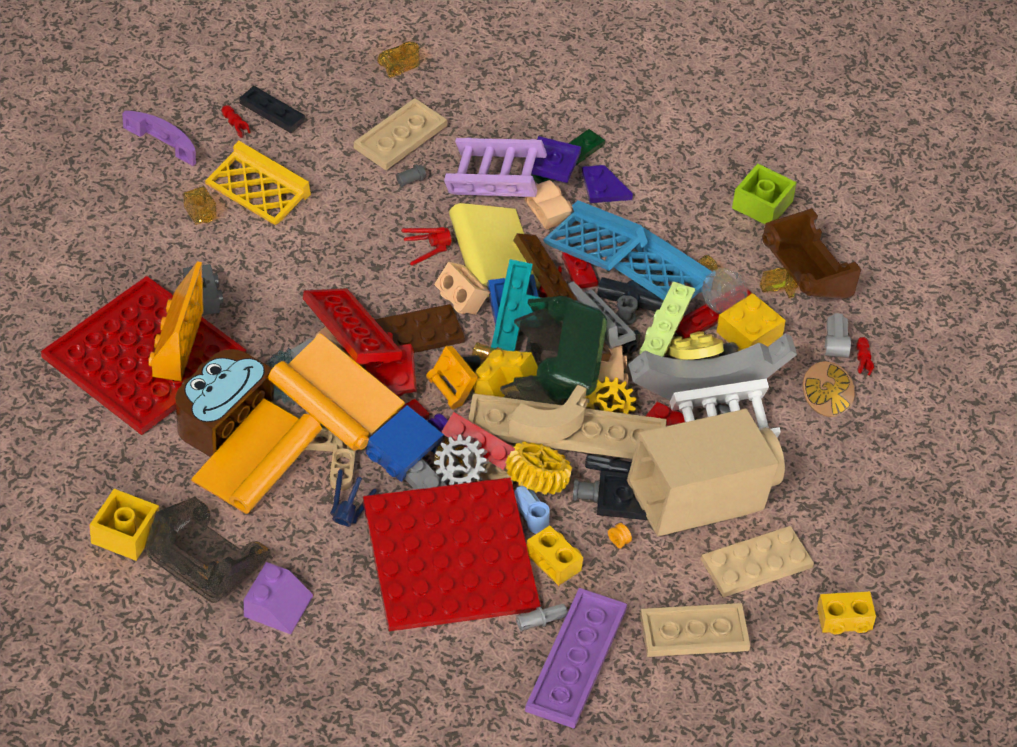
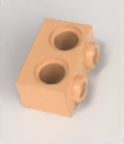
M452 262L447 263L434 284L441 291L440 295L454 304L453 308L461 314L470 313L476 315L490 293L464 265Z

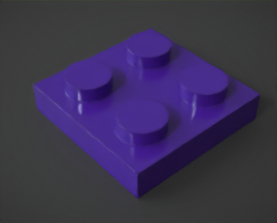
M538 136L537 140H542L547 156L546 158H535L531 174L568 183L581 154V147Z

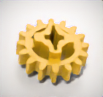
M605 377L604 383H601L598 379L595 381L596 388L593 386L588 387V391L591 394H586L585 399L589 401L586 409L596 410L594 406H597L601 411L629 414L628 412H634L636 409L631 406V404L636 402V398L629 396L633 389H625L627 382L624 381L620 385L618 384L617 377H615L613 382H610L609 378ZM609 388L608 392L603 395L598 393L602 389ZM618 391L623 395L625 401L620 399L617 394ZM608 398L612 399V404H614L611 408L607 407L606 402Z

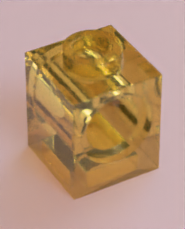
M205 186L183 193L184 208L195 225L209 223L217 218L216 202Z

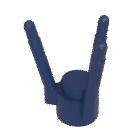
M339 469L334 502L330 514L333 515L332 520L335 523L350 527L352 523L356 524L358 517L364 510L363 502L357 510H355L356 506L352 504L362 478L360 476L357 477L348 500L342 501L339 504L343 470ZM372 489L368 495H375L377 490Z

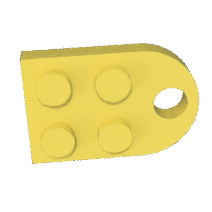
M704 332L691 333L690 337L685 339L677 336L673 337L665 354L683 360L710 357L724 351L723 341L712 337L711 334L706 335Z

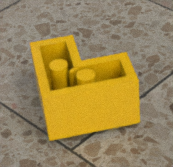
M493 350L476 370L475 374L478 376V379L473 386L475 394L504 397L510 389L530 390L542 374L532 352Z

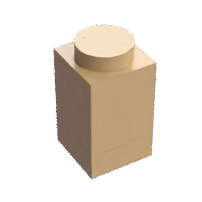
M746 408L640 432L627 482L633 489V493L642 510H645L646 517L658 537L764 510L771 487L779 485L783 480L785 463L782 448L776 435L767 427L758 429Z

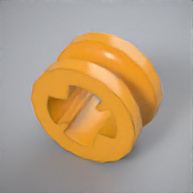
M618 523L615 525V528L612 527L608 530L609 539L618 548H622L625 544L632 541L630 531L622 523Z

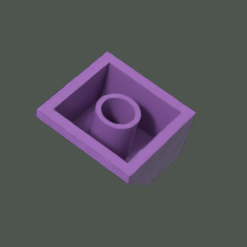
M266 562L244 598V617L291 634L311 601L313 594L289 570Z

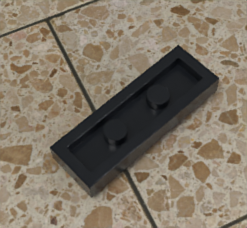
M255 86L240 96L241 105L289 133H292L305 122L304 114Z

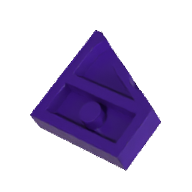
M605 165L582 167V175L590 203L632 200V192Z

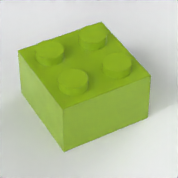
M757 163L735 189L732 209L763 224L779 219L793 202L797 182Z

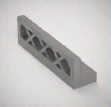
M574 281L568 283V286L590 321L610 349L636 340L635 333L592 289L583 292Z

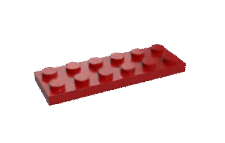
M347 288L304 290L303 300L356 363L368 364L369 362L379 361L390 363L391 361L401 360V349Z

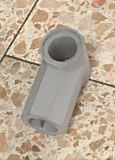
M834 313L827 318L825 356L849 358L851 337H848V318H845L843 314Z

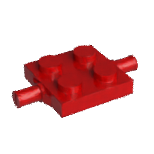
M387 332L388 336L393 340V333ZM411 344L398 346L402 351L401 360L391 361L390 363L379 361L365 364L366 371L398 397L407 393L417 392L414 351Z

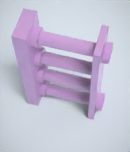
M456 138L455 142L462 157L457 173H446L444 182L449 193L456 195L536 197L537 187L531 172L535 158H546L547 156L542 140ZM471 156H483L478 174H466ZM493 156L504 157L499 175L488 174ZM514 157H526L522 175H509Z

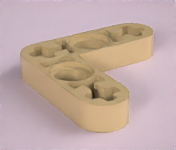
M322 427L321 432L305 450L333 452L330 485L332 488H336L338 470L342 469L344 480L341 485V491H345L352 485L356 451H353L348 446L347 449L343 448V442L327 428ZM320 436L326 437L328 439L324 443H318L317 441H315V439ZM341 457L348 458L350 462L346 464H341L337 460Z

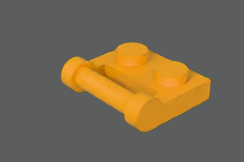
M445 346L434 368L426 374L429 382H433L448 400V405L452 410L464 404L478 379V376L453 346ZM443 375L456 389V394H454V392L450 389L446 382L441 378Z

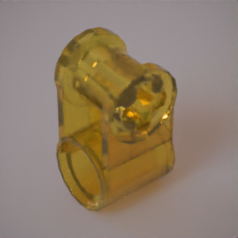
M408 41L385 50L379 54L377 62L386 69V73L390 78L401 75L419 66V45Z

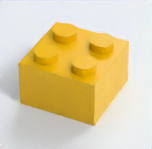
M752 293L719 315L716 332L727 342L736 343L739 347L738 351L759 342L768 347L783 335L786 320Z
M113 489L89 525L91 544L137 561L160 526L159 505Z

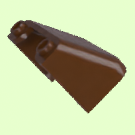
M812 208L765 224L762 235L764 245L772 251L798 284L801 292L807 296L846 299L854 296L861 268L856 262L839 264L820 240L822 231L820 228L816 229L814 220L818 218V215Z

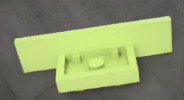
M676 282L672 283L660 310L657 309L655 312L652 326H649L646 331L645 341L640 349V354L648 351L658 356H665L693 297L695 288Z

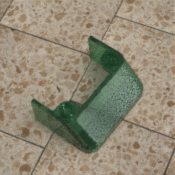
M566 296L528 299V305L542 323L563 321L557 357L543 360L538 366L536 376L514 378L516 386L529 401L569 398L577 385L586 388V396L592 394L598 383L607 326L606 316L600 309Z

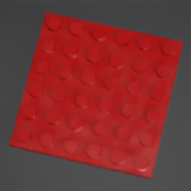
M145 276L41 351V357L136 432L143 435L176 410L175 397L177 390L186 378H190L197 371L202 363H206L214 354L223 350L235 349L247 353V350L202 317L182 380L176 381L153 377L152 367L149 366V357L151 352H155V338L157 334H161L162 317L167 316V302L169 299L172 300L173 295L151 278Z
M511 477L363 496V506L388 631L528 613L536 610L537 607H541Z

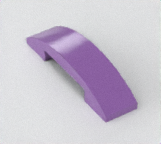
M124 111L122 113L123 128L139 137L147 132L174 147L177 158L192 166L196 164L195 147L180 129L150 114L136 111Z

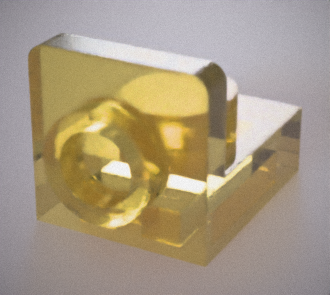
M784 267L763 271L759 285L762 292L778 291L784 288L788 298L794 297L795 290L798 288V284Z

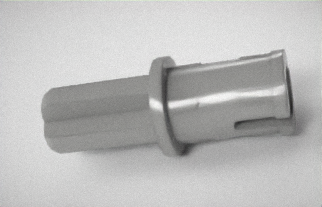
M565 604L545 609L537 607L532 612L516 615V623L520 631L540 625L545 627L547 622L566 617L567 608Z

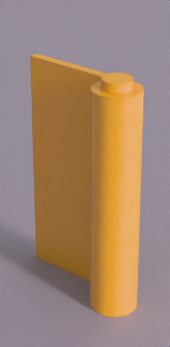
M321 333L289 364L285 361L276 364L268 376L269 381L353 451L364 449L368 445L370 437L405 405L403 400Z
M263 398L192 477L191 481L245 514H248L321 432V423L310 414H303L300 418H297Z

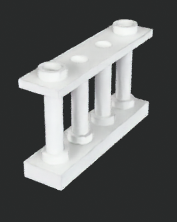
M767 378L675 392L670 400L671 410H680L683 412L685 422L694 420L692 412L694 407L703 406V408H706L708 417L717 415L715 405L718 403L726 402L730 407V411L733 412L740 410L738 403L740 400L749 399V401H752L759 428H769L761 400L769 388ZM780 427L770 429L776 437L779 436L781 432Z

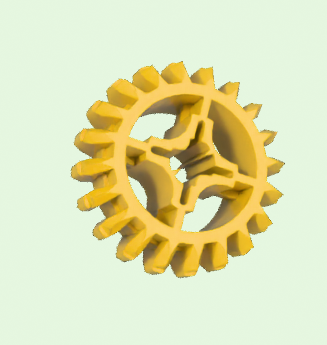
M527 442L516 443L515 451H511L506 459L505 469L507 474L512 476L511 479L517 481L519 486H524L527 490H534L535 493L542 492L544 495L547 493L555 494L556 492L560 493L569 483L572 470L570 462L565 459L564 455H560L558 450H553L550 446L546 447L542 444H529Z

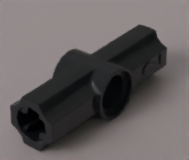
M602 277L597 291L599 297L617 301L623 295L634 297L637 300V309L635 311L643 308L656 312L657 309L660 310L664 301L634 280L624 283Z

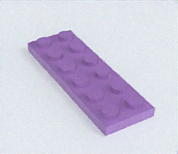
M581 588L578 589L528 699L525 712L575 729L627 609L626 603Z

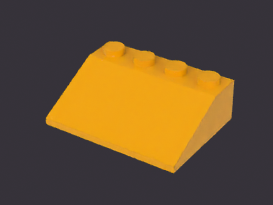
M196 262L176 288L172 300L169 299L167 302V316L162 317L161 334L156 335L155 352L150 353L149 366L152 367L153 377L176 381L182 380L204 312L202 262Z

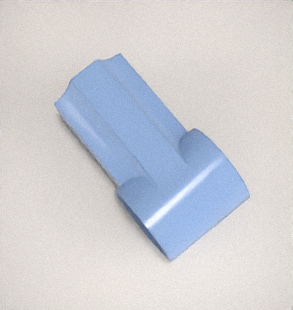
M524 486L517 487L514 494L518 510L527 521L528 529L537 534L549 526V506L541 502L533 490H527Z

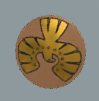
M824 361L812 365L806 371L802 384L803 393L807 403L814 411L826 417H836L852 406L855 395L854 385L849 374L841 366Z

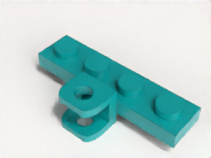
M509 260L491 350L515 351L520 323L529 326L542 325L546 301L537 296L527 295L533 266L531 263Z

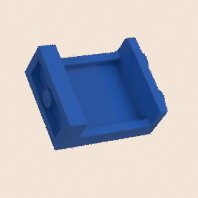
M407 405L370 437L366 446V454L370 460L377 462L386 469L390 476L396 477L402 482L406 478L407 471L428 452L431 451L435 454L441 448L444 434Z

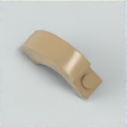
M577 385L567 402L554 410H539L520 403L510 418L508 435L531 443H552L571 436L583 425L584 410L588 403V399H585L586 388Z

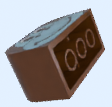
M235 349L220 351L214 354L206 363H202L190 378H186L176 393L177 432L180 438L211 457L263 398L270 402L274 399V384L268 379L269 373L273 368L251 355Z

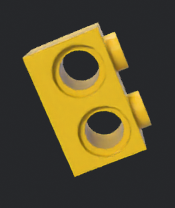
M550 525L527 540L526 546L529 558L558 586L582 571L583 556L577 548H573L565 540V537L560 532L555 531Z
M870 591L820 594L817 610L822 633L830 632L837 635L845 631L865 633L873 630L876 614Z

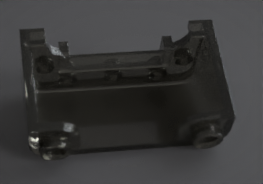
M196 497L157 511L145 546L148 557L211 603H217L225 599L267 560L270 549L262 543L252 541L246 544L242 551L208 527L211 516L210 510L205 503Z

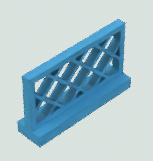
M579 200L572 205L574 212L543 239L550 247L608 271L635 246L643 248L648 243L642 225ZM575 221L581 223L580 225L570 227ZM589 229H596V230H597V231H594V232L585 233V230H589ZM581 232V235L570 237L572 233ZM564 235L566 236L565 239H561V240H557V241L555 240L556 238H558V237H560V236H564ZM602 236H613L612 238L601 240ZM597 238V241L586 244V240ZM581 242L579 246L570 247V244ZM628 242L625 245L617 247V243ZM613 244V248L605 250L601 248ZM597 248V252L589 254L586 253V251ZM613 255L608 261L602 260V257Z
M644 227L643 230L648 243L643 248L635 246L634 249L639 252L630 251L624 257L628 258V262L619 261L614 266L615 269L663 300L671 287L668 282H680L682 285H685L684 283L693 286L692 288H695L692 297L694 298L700 292L705 294L710 290L714 272ZM613 255L607 256L606 261H608ZM632 258L644 259V263H633ZM648 259L656 261L659 264L649 263ZM634 270H646V274H638ZM650 270L662 271V275H653L650 273ZM666 271H671L674 275H667ZM652 281L664 282V286H656Z

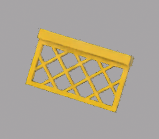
M240 141L233 146L234 152L205 180V183L275 226L302 199L306 200L311 195L309 181ZM236 160L242 164L243 168L230 170L229 166ZM254 172L260 175L259 179L247 180L246 176L247 173ZM244 174V181L231 183L230 176ZM228 176V183L217 184L214 182L220 177ZM275 183L278 189L264 191V184ZM261 184L262 191L248 193V186ZM245 187V194L236 195L232 193L233 188ZM292 193L295 195L292 200L282 201L281 194ZM279 195V202L266 203L265 197ZM263 197V204L252 205L249 199ZM280 208V212L274 218L267 213V209Z

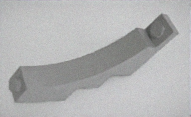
M785 333L768 347L759 342L751 347L725 356L700 360H681L666 358L644 351L628 365L634 383L671 400L675 392L766 379L795 357L797 352L792 336Z

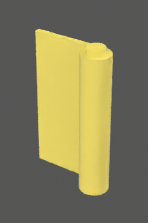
M465 203L456 204L450 209L449 215L465 266L487 289L488 280L506 278L510 259L526 262L513 241L517 233L524 234L516 209ZM534 275L537 290H539L541 284Z

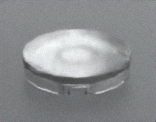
M719 268L708 274L702 286L703 298L708 307L720 314L746 298L748 292L746 283L741 275L737 272L734 273L728 268Z

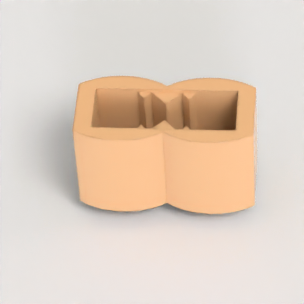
M548 180L537 184L536 197H525V202L545 229L560 225L571 215V203L565 200L561 195L560 188L552 181Z

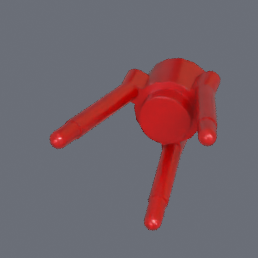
M447 227L402 228L401 230L402 233H429L405 237L404 241L429 239L430 245L436 247V249L411 261L410 265H415L440 252L447 251L446 246L451 245V234Z

